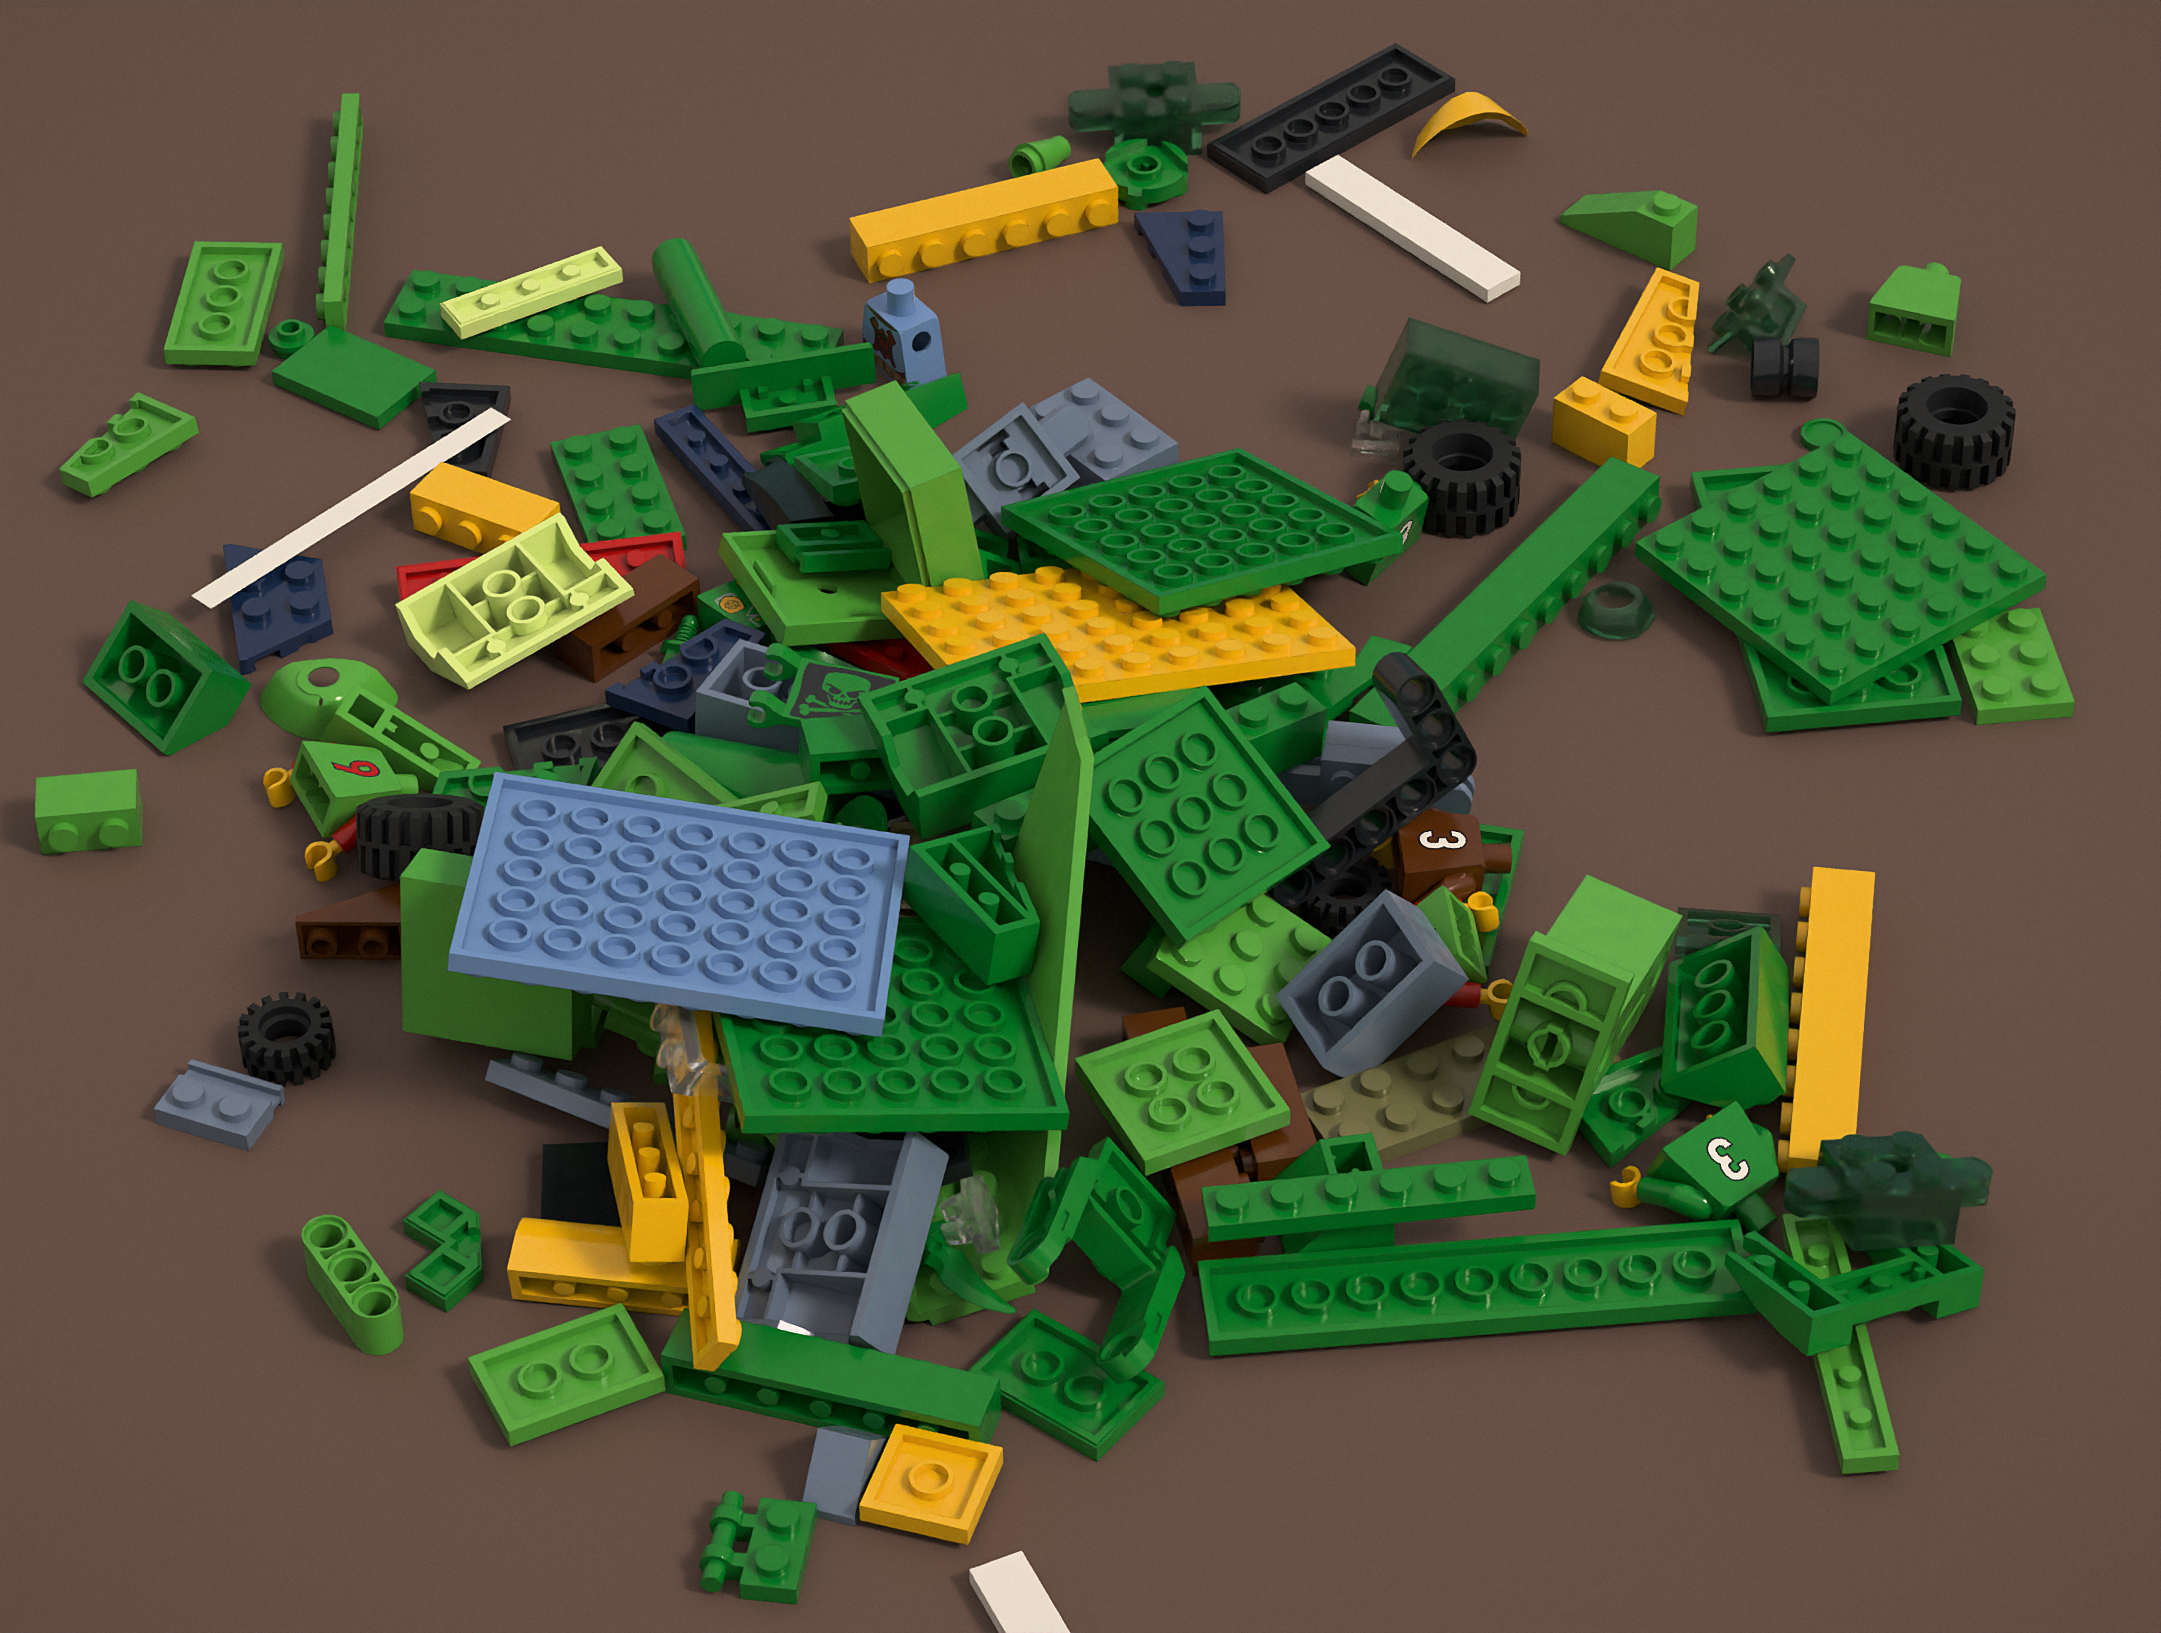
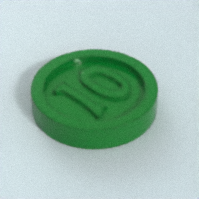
M1817 418L1806 422L1802 426L1800 441L1806 449L1813 451L1848 432L1845 426L1836 420Z

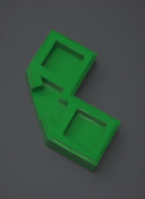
M439 1189L403 1220L404 1234L433 1250L429 1256L405 1275V1281L408 1290L447 1313L484 1281L481 1225L478 1212Z

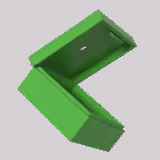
M896 380L845 400L846 408L841 409L866 522L883 540L882 548H890L892 550L889 568L802 573L799 570L800 565L793 563L774 542L776 530L722 533L718 550L719 556L780 644L797 646L905 638L881 611L882 592L897 591V588L904 584H920L925 587L943 586L944 581L951 578H966L971 581L985 579L962 468ZM821 589H827V590H830V591H832V592H834V593H833V594H828V593H824V592H822V591H820V590H821Z
M421 848L400 876L403 1031L569 1061L573 1060L581 1047L597 1049L604 1031L603 1026L608 1011L592 1005V994H582L570 989L544 985L529 986L518 981L492 977L477 978L465 973L447 971L449 951L473 856Z

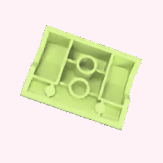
M559 512L400 601L395 606L410 648L431 671L469 690L633 597L635 594L633 588L604 558L596 562L591 559L579 546L565 517Z

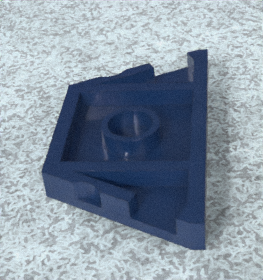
M233 544L223 545L227 573L257 555L263 549ZM296 555L230 596L241 675H248L256 671L255 661L271 653L277 652V655L282 659L298 651L305 644L315 643L333 634L322 559Z

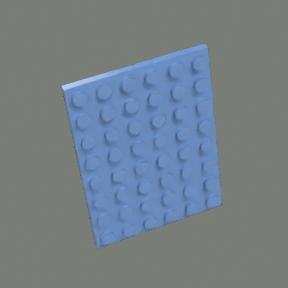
M495 772L449 951L447 971L465 973L477 978L492 977L518 981L529 986L544 985L570 989L582 994L596 993L623 997L635 1002L675 1005L692 1011L708 1010L734 1014L745 1019L760 1018L786 1022L798 1027L812 1026L844 1031L857 1036L871 1035L882 1037L910 836Z

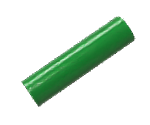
M673 238L661 243L652 255V270L699 367L705 368L746 361L745 349L693 245L682 238Z

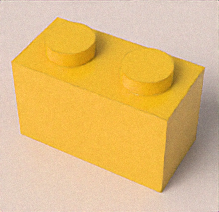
M1582 376L1554 397L1552 442L1600 467L1612 456L1641 468L1654 458L1657 413Z

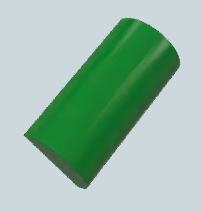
M679 731L668 732L662 737V739L738 799L805 784L799 763V753ZM863 792L828 795L822 822L832 823L838 812L849 801L861 796Z

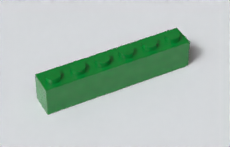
M687 1308L683 1309L661 1354L662 1372L666 1388L664 1393L818 1428L842 1425L890 1437L897 1423L990 1444L1001 1418L1000 1378L741 1320L739 1321L742 1333L737 1349L731 1352L714 1372L695 1369L693 1365L690 1312Z

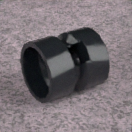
M1753 336L1750 369L1751 396L1777 397L1782 388H1786L1791 396L1817 397L1819 338L1797 337V339H1791L1789 344L1784 346L1779 337Z

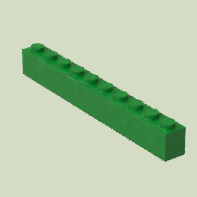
M1611 456L1407 654L1434 679L1454 715L1467 702H1472L1479 694L1480 689L1493 676L1500 675L1507 662L1519 650L1526 649L1531 643L1533 636L1545 624H1551L1557 617L1559 610L1572 598L1576 599L1583 591L1584 586L1597 573H1602L1607 568L1610 560L1622 548L1629 547L1635 535L1647 523L1651 524L1656 520L1662 506V499L1659 497L1660 476ZM1375 687L1349 711V722L1398 727Z

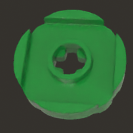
M1131 139L1114 145L1105 153V162L1102 164L1118 186V199L1124 200L1125 206L1131 210H1145L1151 203L1163 202L1173 197H1179L1188 191V158L1179 147L1170 142L1161 140V147L1147 146V139Z

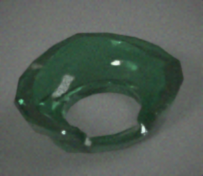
M1621 581L1607 583L1590 591L1582 599V604L1577 612V622L1583 630L1597 637L1626 640L1638 638L1649 629L1655 620V608L1652 600L1642 589ZM1607 592L1609 595L1632 597L1634 600L1626 607L1612 609L1600 605L1596 601V596Z

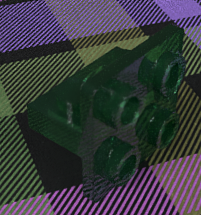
M1790 253L1777 263L1772 260L1768 261L1757 272L1752 284L1747 287L1742 283L1729 295L1725 301V304L1729 307L1728 310L1721 314L1711 327L1715 334L1707 347L1708 350L1716 354L1736 337L1751 353L1753 336L1779 337L1783 345L1787 346L1807 308L1805 303L1783 285L1796 260Z

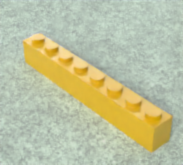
M1813 867L1812 886L1801 887L1798 917L1809 919L1808 922L1798 921L1795 952L1806 954L1805 957L1795 956L1792 987L1803 989L1802 993L1792 992L1789 1023L1799 1024V1029L1789 1028L1787 1060L1796 1061V1066L1787 1065L1786 1093L1783 1094V1097H1792L1793 1103L1782 1102L1779 1133L1790 1135V1141L1779 1140L1777 1156L1779 1172L1787 1173L1785 1195L1850 1201L1855 1155L1875 872Z

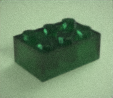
M1409 317L1376 384L1373 420L1414 434H1421L1422 428L1428 425L1436 426L1437 422L1440 421L1456 422L1457 419H1467V422L1481 421L1487 423L1489 427H1498L1504 430V435L1511 436L1516 440L1539 395L1540 360Z

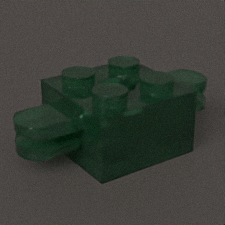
M1168 61L1161 64L1139 65L1136 63H1126L1121 66H1108V89L1075 90L1069 95L1068 123L1075 131L1111 130L1113 146L1123 141L1139 138L1147 139V146L1161 147L1162 140L1176 145L1186 156L1202 155L1201 125L1236 123L1241 116V90L1232 82L1197 84L1194 62Z
M1898 1131L1892 1136L1876 1137L1849 1134L1845 1135L1842 1139L1821 1140L1817 1167L1789 1169L1783 1205L1787 1211L1800 1218L1828 1217L1852 1251L1951 1245L1955 1243L1960 1208L1987 1205L1993 1170L1989 1164L1976 1157L1941 1159L1922 1134L1910 1131Z

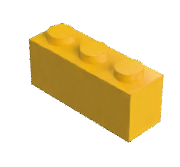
M442 461L410 492L415 530L482 554L488 553L560 512L559 502Z

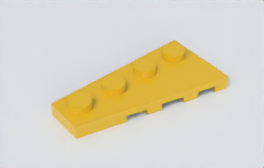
M1658 267L1656 268L1601 370L1598 381L1599 385L1612 389L1619 394L1634 397L1684 416L1689 395L1688 383L1691 375L1690 361L1694 344L1693 331L1697 313L1699 282Z

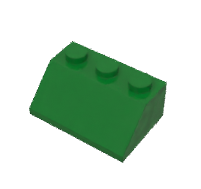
M133 600L129 601L82 680L89 689L163 754L169 756L227 726L252 685L251 682L170 613Z

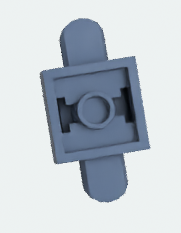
M1022 402L952 455L962 468L974 527L983 521L992 534L1003 537L1011 529L1001 524V506L1064 491L1081 478L1066 459L1067 456L1087 441L1091 432L1090 422L1080 408L1073 405L1059 406L1037 421L1025 403Z
M1329 720L1322 755L1276 774V776L1297 803L1320 805L1405 741V738L1398 727ZM1470 775L1464 782L1431 807H1436L1449 813L1468 815L1472 807L1475 791L1474 778Z

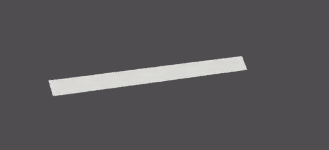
M493 408L486 410L191 596L210 609L434 469L441 461L445 462L511 419Z

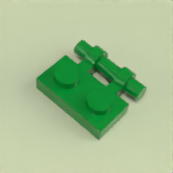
M736 1491L724 1492L720 1505L716 1506L712 1511L709 1523L710 1531L713 1533L711 1542L703 1548L699 1562L700 1570L703 1572L700 1581L701 1587L709 1592H718L723 1587L724 1579L740 1581L741 1599L797 1605L818 1519L817 1503L761 1497L757 1514H748L742 1511L744 1503L742 1494ZM734 1540L750 1542L747 1553L734 1552L732 1550Z

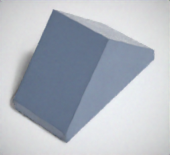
M842 1425L819 1427L817 1429L802 1501L817 1503L818 1518L855 1527L860 1517L859 1504L890 1437Z

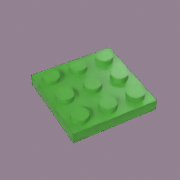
M1263 894L1181 949H1178L1165 931H1163L1146 968L1208 1010L1219 1009L1229 1024L1260 1045L1280 1042L1284 1045L1294 1023L1275 995L1308 965L1332 939Z
M1219 1009L1075 1058L1076 1076L1144 1176L1290 1125V1108Z

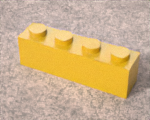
M611 1102L607 1161L629 1262H640L643 1265L652 1267L663 1266L669 1262H685L689 1201L665 1103Z

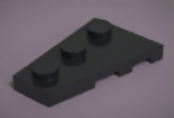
M419 382L421 400L432 444L490 408L507 417L511 403L510 386ZM505 424L444 463L491 479Z

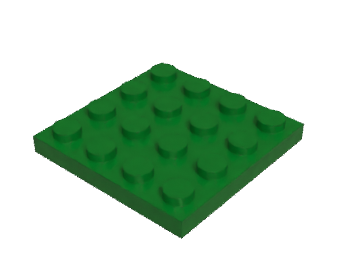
M1206 685L1094 754L1088 833L1178 949H1181L1322 856L1331 847Z

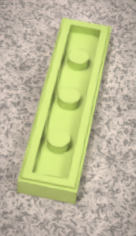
M602 246L440 303L441 317L462 340L623 282L622 268Z

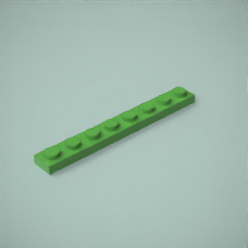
M360 93L342 94L341 111L333 112L334 136H331L332 162L328 163L330 187L326 188L327 213H324L323 217L325 240H321L323 266H319L320 293L316 294L318 321L325 320L326 328L332 325L344 331L347 329L364 132Z

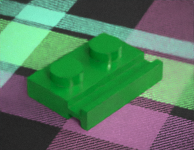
M864 520L777 525L774 542L793 563L800 565L799 570L802 573L884 569L890 567L892 550L890 548H882L883 540Z

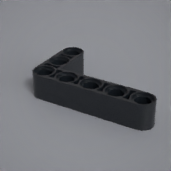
M1393 652L1384 656L1376 664L1372 674L1373 685L1404 736L1405 741L1307 814L1331 847L1322 856L1267 891L1283 907L1291 908L1304 903L1464 782L1476 767V751L1438 685L1431 676L1405 653Z

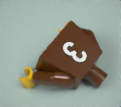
M1429 807L1372 850L1371 853L1372 857L1378 860L1379 867L1384 865L1387 870L1394 868L1398 896L1412 904L1417 901H1423L1443 885L1454 896L1461 899L1463 903H1468L1467 900L1472 894L1482 892L1484 874H1510L1512 867L1510 843H1482L1479 821L1476 817L1467 814L1449 813L1436 807Z

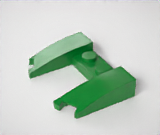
M1857 1206L1840 1207L1839 1222L1875 1265L1821 1280L1756 1231L1747 1233L1743 1240V1249L1750 1256L1745 1260L1739 1254L1728 1251L1724 1264L1757 1310L1785 1339L1806 1357L1849 1345L1851 1343L1853 1325L1868 1323L1875 1318L1900 1311H1910L1914 1307L1921 1306L1935 1319L1979 1307L1985 1270L1897 1206H1890L1889 1219L1884 1220L1882 1224H1874L1861 1215Z

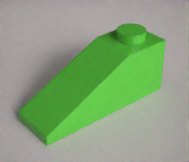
M1662 190L1584 195L1560 215V223L1670 271L1695 250L1698 206Z
M356 682L318 740V742H334L337 744L376 748L382 752L394 774H414L418 780L419 789L433 792L440 772L476 769L482 762Z

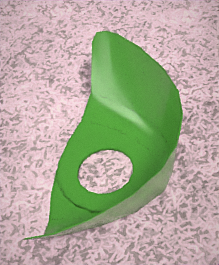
M326 658L292 662L277 670L261 694L260 706L267 717L283 730L301 738L319 740L355 682L394 707L397 704L398 695L377 669L361 661ZM320 668H331L339 673L338 681L327 687L312 685L308 681V677L313 671ZM322 698V699H323V702H322V705L320 706V705H319V700Z

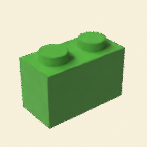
M137 769L37 777L35 821L42 855L143 846V803Z

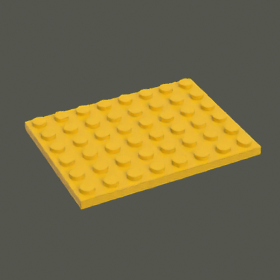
M1056 566L1040 567L1036 569L1035 573L1023 575L1011 572H997L990 575V579L976 581L966 578H951L945 580L943 586L937 587L904 584L899 586L897 591L881 593V611L935 670L1045 633L1069 669L1073 684L1079 695L1080 703L1355 666L1356 647L1290 587L1282 584L1263 588V592L1258 595H1236L1222 599L1220 604L1215 606L1198 605L1181 610L1179 615L1173 617H1159L1152 614L1149 609L1135 601L1126 599L1123 594L1109 586L1100 584L1097 579L1081 570L1074 568L1062 569Z

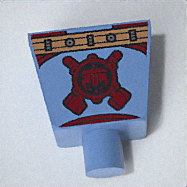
M905 278L891 280L886 286L887 292L868 299L864 304L861 343L870 342L872 344L875 367L891 381L896 380L899 385L919 380L920 384L946 376L940 325L936 314L914 295V284L912 281Z

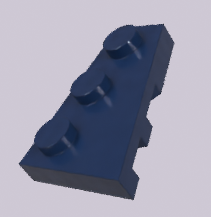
M1195 210L1192 212L1134 213V228L1139 236L1143 235L1146 239L1148 252L1153 259L1157 258L1163 268V277L1180 306H1226L1223 211Z
M724 619L681 644L680 654L661 665L653 661L641 668L640 677L626 686L617 682L605 689L606 704L675 730L691 733L695 729L696 690L739 639L768 647L767 634Z

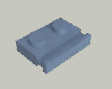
M191 1059L187 1063V1072L184 1075H178L153 1108L156 1124L249 1151L274 1118L273 1111L277 1105L282 1106L285 1103L284 1087Z

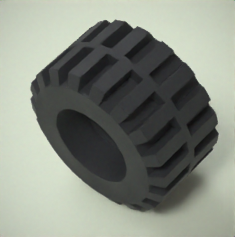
M1940 374L1936 378L1931 376L1922 378L1921 383H1912L1907 387V392H1902L1899 397V404L1897 405L1893 445L1895 461L1900 462L1899 467L1905 473H1912V478L1918 482L1929 483L1928 486L1935 488L1947 487L1949 488L1948 490H1959V488L1975 489L1979 487V484L1988 485L1994 482L1995 477L2002 476L2006 472V467L2010 464L2016 418L2013 401L2009 396L2003 395L2004 390L2000 387L1991 386L1989 381L1981 378H1970V375L1960 374V376H1951L1950 374Z
M1457 419L1456 422H1449L1445 420L1437 422L1436 426L1428 425L1421 429V434H1413L1409 438V444L1405 445L1403 450V472L1407 473L1413 481L1417 482L1429 497L1423 525H1426V530L1434 533L1443 532L1445 536L1465 535V537L1476 536V533L1482 532L1487 534L1493 532L1495 526L1503 527L1509 523V517L1515 516L1520 498L1521 451L1519 447H1516V441L1511 436L1504 435V430L1498 427H1489L1487 423L1481 421L1467 422V419Z
M444 794L391 795L374 798L360 804L356 808L358 871L376 879L400 882L401 874L421 848L474 856L484 816V806L469 798Z

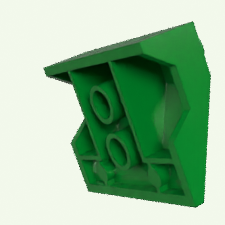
M1045 633L857 696L858 705L899 803L921 840L972 823L973 812L1035 787L1065 701L1062 689L1074 685L1069 669ZM1083 711L1093 754L1109 745V732L1105 725L1094 729Z

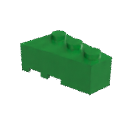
M998 823L909 846L901 897L987 986L1032 973L1040 928V919L1024 882H1018L1014 874L1015 862L1011 852H1005L1002 846V832Z

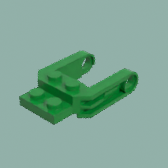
M1106 1137L1091 1147L1088 1157L1080 1156L1073 1160L1070 1168L1062 1167L1057 1170L1054 1178L1046 1177L1039 1182L1006 1263L1026 1285L1034 1284L1048 1275L1046 1269L1057 1259L1064 1245L1074 1240L1092 1260L1097 1272L1121 1289L1122 1294L1096 1359V1362L1115 1383L1121 1384L1140 1373L1153 1359L1186 1273L1178 1249L1173 1245L1167 1248L1166 1245L1177 1212L1109 1137Z

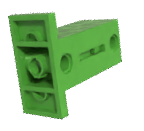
M1586 875L1547 935L1535 931L1528 942L1468 1114L1566 1156L1572 1146L1588 1101L1653 997L1683 915Z

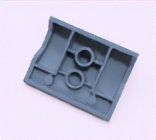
M830 1132L827 1134L779 1133L738 1277L737 1291L734 1297L736 1319L759 1325H769L773 1328L808 1336H818L826 1340L862 1348H872L895 1355L949 1155L919 1132H906L904 1140L867 1139L851 1132Z

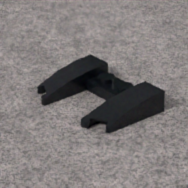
M779 456L766 461L765 468L755 473L746 472L742 476L743 487L771 530H776L777 525L858 520L866 522L861 498L858 504L851 506H838L830 501L825 502L804 476Z

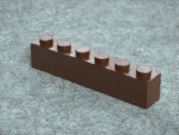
M1184 1007L1122 1016V1042L1187 1020ZM1237 1144L1160 1171L1170 1206L1177 1212L1175 1221L1193 1277L1198 1276L1197 1261L1257 1256V1243L1265 1241V1236L1209 1242L1201 1203V1187L1250 1183L1246 1172L1238 1173L1237 1167H1239L1240 1159Z

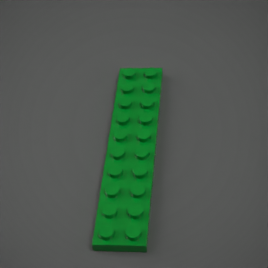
M412 270L383 322L385 337L688 380H691V370L700 368L670 306L651 303L647 300H629L608 297L603 294H587L461 340L441 317L440 303L493 285L499 281L479 279L473 276L463 277L441 274L430 270ZM726 312L745 349L746 361L844 345L843 329L825 327L820 324L810 325L782 321L777 318H760Z
M1739 1219L1197 1261L1198 1283L1209 1356L1757 1313V1308L1724 1265L1725 1256L1728 1251L1739 1254L1745 1260L1748 1258L1747 1251L1743 1249L1744 1238Z

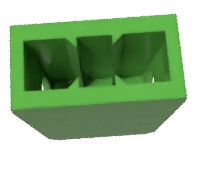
M1936 262L1928 263L1923 269L1907 265L1898 266L1870 301L1866 339L1951 357L1958 316L1961 279L1958 276L1949 275L1947 268Z

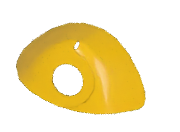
M1466 92L1451 98L1430 118L1417 137L1412 159L1440 131L1458 128L1484 119L1503 120L1525 135H1528V131L1520 121L1489 97L1477 92Z

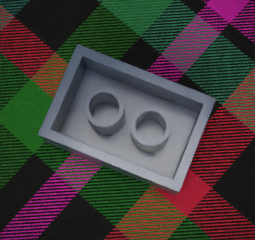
M1089 377L1028 408L1037 421H1039L1059 406L1073 405L1080 408L1090 422L1091 432L1087 441L1066 457L1081 478L1065 490L1178 463V442Z
M1385 889L1275 996L1321 1066L1344 1078L1380 1065L1455 994L1469 978L1423 911L1416 905Z

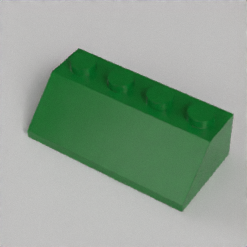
M1762 925L1669 963L1661 1087L1665 1093L1720 1108H1726L1737 1101L1743 1110L1755 1105L1769 1104L1778 1096L1786 1093L1791 970Z

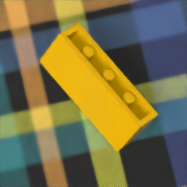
M523 1217L520 1220L507 1267L512 1299L595 1308H608L622 1303L626 1311L680 1316L684 1308L689 1309L686 1260L685 1262H669L658 1267L646 1266L640 1262H629L622 1227ZM733 1239L730 1249L732 1271H735L737 1274L742 1244L739 1239Z

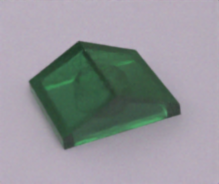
M1678 907L1677 913L1683 915L1676 933L1675 956L1685 957L1759 925H1762L1780 953L1781 914Z

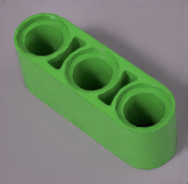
M322 1215L311 1219L302 1228L301 1233L309 1280L355 1345L363 1353L385 1355L393 1352L401 1345L404 1338L397 1290L348 1222L335 1215Z

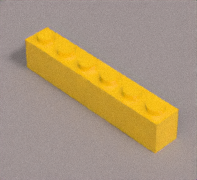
M1097 158L849 218L851 255L868 283H874L1118 223V186L1100 159Z

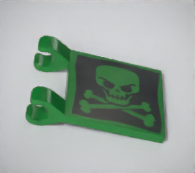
M773 643L767 648L766 659L776 660L781 664L766 663L763 672L764 676L771 681H784L795 678L786 704L768 691H754L750 696L749 706L759 707L764 711L749 710L747 723L751 727L759 729L779 724L800 728V719L862 714L857 696L897 683L900 678L803 658L786 645Z

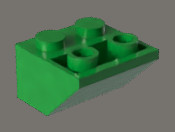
M1373 1132L1320 1139L1272 1180L1383 1169ZM1395 1223L1278 1235L1283 1254L1394 1246Z

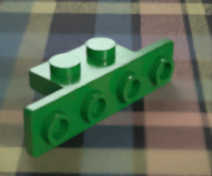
M870 342L693 369L690 372L694 404L700 410L741 404L747 433L793 426L792 422L837 407L834 394L835 389L876 382L874 350Z

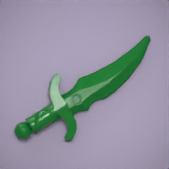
M957 1220L932 1222L922 1254L923 1265L935 1269L938 1279L949 1290L964 1300L987 1310L1006 1314L1016 1313L1015 1307L1000 1298L983 1282L970 1265L963 1250L951 1247L945 1242L949 1238L968 1236L967 1225Z

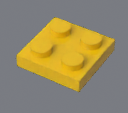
M896 1423L859 1504L860 1520L968 1545L1004 1463L1003 1447Z

